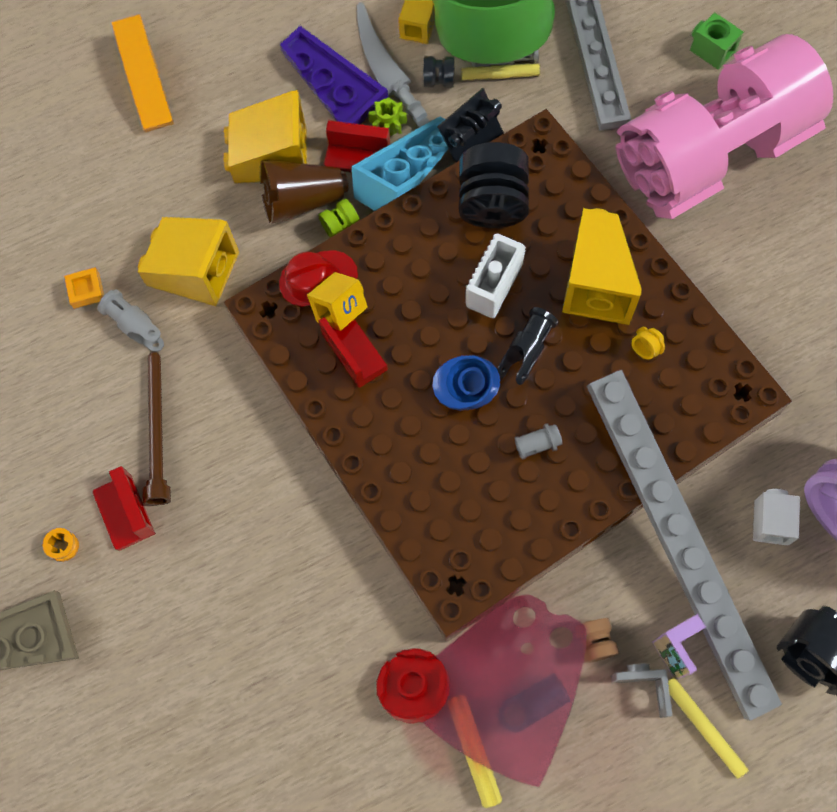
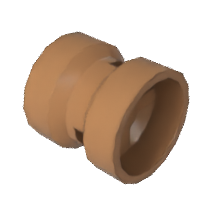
M609 618L592 620L574 627L577 639L581 640L583 644L581 654L584 663L596 662L620 654L617 643L612 641L610 636L612 627Z

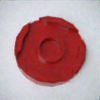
M419 648L402 650L395 654L396 657L392 658L390 662L387 661L381 667L376 680L377 696L384 710L395 720L408 724L421 723L435 716L445 705L450 692L449 675L443 663L430 651Z

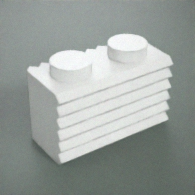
M501 234L493 235V240H490L487 251H484V256L481 257L478 268H475V273L472 274L469 285H466L465 303L468 308L490 318L496 317L524 264L526 247L523 244Z

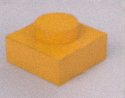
M96 267L64 276L69 303L74 309L100 302L104 296L100 273Z

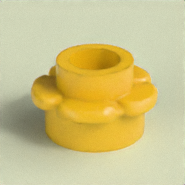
M640 327L636 331L637 335L632 339V347L641 358L650 360L664 352V337L657 329Z

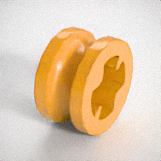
M64 528L52 529L43 539V551L47 556L56 561L65 562L76 555L79 549V541L73 533ZM62 537H64V541L68 543V546L65 550L60 548V553H58V549L54 547V544L57 540L62 541Z

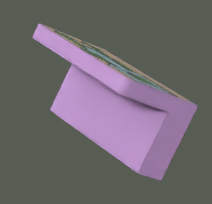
M698 614L652 641L676 680L697 671L680 642L706 628Z

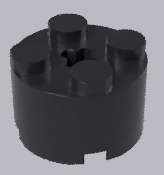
M822 606L820 610H804L778 643L777 651H784L785 654L781 660L802 681L814 688L820 683L829 687L825 693L837 695V611L828 606Z

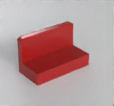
M328 120L326 127L328 148L324 166L338 167L341 171L352 172L353 165L390 145L389 128Z
M325 317L318 320L323 337L359 388L388 370L387 364L355 319L341 331L332 328Z
M123 466L109 471L112 479L111 482L93 490L95 501L112 544L117 551H121L155 535L132 475Z

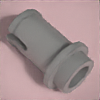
M546 423L543 425V429L515 437V444L521 459L550 448L552 451L557 450V446L563 443L556 424L549 426Z

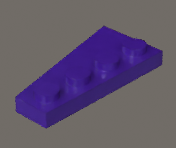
M299 26L280 44L281 52L336 121L361 124L369 116L368 113L370 111H375V101L379 102L387 99L388 89L302 26Z

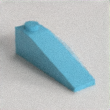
M439 116L353 165L354 199L376 211L419 185L448 150L437 127L445 119Z

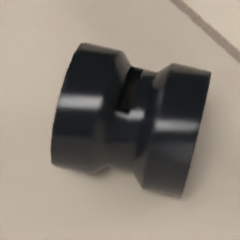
M424 56L423 86L433 87L435 84H442L444 88H454L455 56H445L443 59H436L434 56ZM437 67H439L438 76H436Z

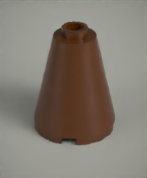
M269 159L260 162V184H264L265 193L262 194L267 219L271 224L283 222L341 200L344 197V192H348L349 189L346 173H341L338 167Z

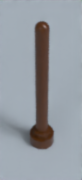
M151 352L147 358L149 480L146 481V486L143 487V503L157 506L171 502V487L167 485V480L163 479L161 356L157 352Z

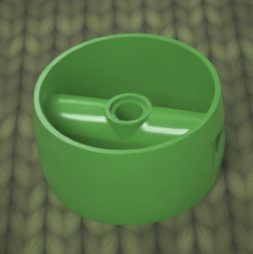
M433 0L435 26L442 46L452 55L465 61L497 64L518 60L542 47L552 32L555 16L553 0Z

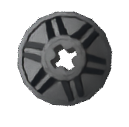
M487 142L472 146L464 151L460 157L459 165L461 185L459 189V216L465 222L483 228H504L523 221L529 214V187L527 186L529 183V157L524 150L512 144Z

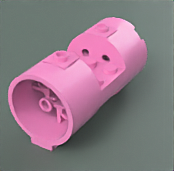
M783 34L755 50L753 46L745 47L733 54L735 59L723 65L724 68L718 78L717 89L719 99L703 106L696 99L689 96L688 93L674 94L673 91H669L654 99L656 104L645 109V113L622 125L617 130V134L621 137V142L616 145V152L622 171L631 187L635 191L640 189L648 197L646 205L654 210L656 217L673 219L724 189L722 179L728 170V153L744 143L755 150L757 158H777L826 129L824 119L830 113L833 105V87L829 72L822 58L809 43L798 36Z

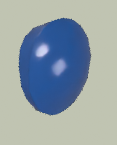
M459 356L445 362L436 371L432 386L434 394L440 403L448 408L460 411L477 409L490 403L496 396L500 387V376L498 369L492 362L482 357Z

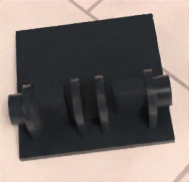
M484 88L480 89L437 126L455 163L460 160L463 152L472 146L491 142L504 134L497 119L502 105L496 98L489 100Z

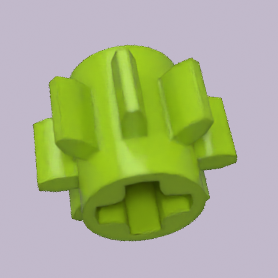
M390 97L379 102L375 101V111L368 113L369 122L373 123V126L389 128L390 136L396 133L401 134V124L407 123V113L403 112L402 102L396 103Z

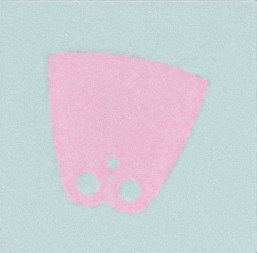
M521 595L500 605L477 621L436 655L443 663L449 675L450 692L442 709L423 723L445 742L479 764L515 781L540 787L560 741L576 695L586 650V629L584 625L567 614H552L548 611L545 602L532 595ZM522 607H529L535 612L534 622L528 627H518L513 621L514 613ZM559 627L568 628L573 635L572 642L565 648H556L551 645L550 634L554 629ZM531 643L534 647L533 652L527 655L521 652L522 645Z

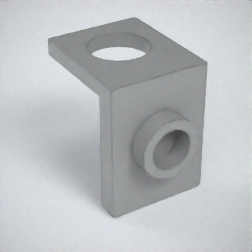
M634 664L627 666V672H617L611 675L612 683L655 681L660 718L672 716L666 669L650 670L649 664Z

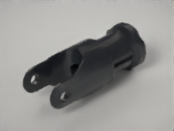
M533 307L528 313L530 318L523 331L517 332L497 368L500 379L505 377L513 364L523 359V364L516 375V383L522 385L545 347L543 342L549 331L557 326L558 320L556 317L538 307Z

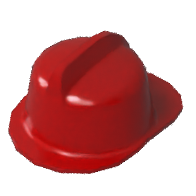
M336 250L299 253L289 261L281 273L279 279L280 292L284 299L292 305L310 306L307 294L334 272L357 279V266L351 257Z

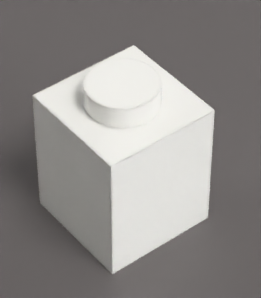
M768 489L754 500L753 541L790 545L799 539L800 496L788 495V491L783 489Z

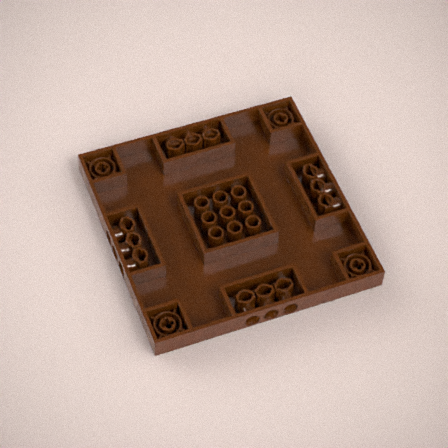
M547 108L491 141L515 145L524 150L529 157V183L527 185L529 187V214L520 223L504 228H483L467 223L459 216V189L461 187L459 160L309 250V252L314 253L327 250L340 251L351 257L357 266V279L363 287V294L368 308L358 315L355 320L388 367L386 372L359 388L323 337L311 305L305 307L296 306L284 299L280 292L279 279L287 264L224 301L231 319L446 642L644 508L587 389V385L622 370L677 485L780 415L792 402L790 397ZM583 208H600L619 216L642 289L640 299L629 325L562 313ZM501 234L523 244L526 247V251L524 252V264L496 317L490 318L466 306V285H469V280L472 279L475 268H478V263L481 262L484 251H487L490 240H493V235ZM533 307L544 309L556 317L558 324L549 331L543 342L545 347L522 385L516 383V375L523 364V359L513 364L505 377L500 379L498 393L490 403L477 409L463 411L450 409L441 404L435 396L432 386L433 377L445 362L459 356H478L492 362L498 368L517 332L523 331L530 318L528 313ZM273 313L275 317L269 319L267 315ZM640 327H646L647 329L655 328L663 335L665 350L662 354L647 360L641 358L634 351L632 339L637 335L636 331ZM738 394H740L744 398V400L741 398L738 401L734 398V396L736 397ZM546 423L549 426L556 424L563 444L557 446L555 451H552L550 448L521 459L514 438L543 429V425ZM455 581L457 585L462 582L464 584L462 587L463 595L457 596L455 592L450 595L448 593L450 582Z

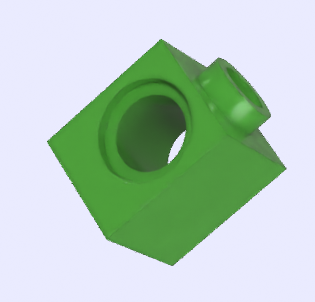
M714 12L706 21L701 20L694 28L691 35L694 39L690 51L719 70L737 51L744 31Z

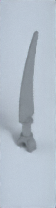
M358 3L357 20L365 56L377 81L388 89V97L394 94L397 99L402 101L406 107V113L412 116L418 128L424 126L430 121L427 118L426 111L421 106V102L415 100L409 92L408 84L412 82L411 79L399 68L382 45L371 24L364 3Z

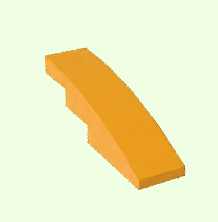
M138 14L111 22L144 131L148 132L174 124L141 15Z

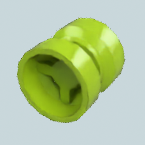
M346 198L338 202L333 210L326 209L318 214L320 223L329 238L360 220L356 210Z

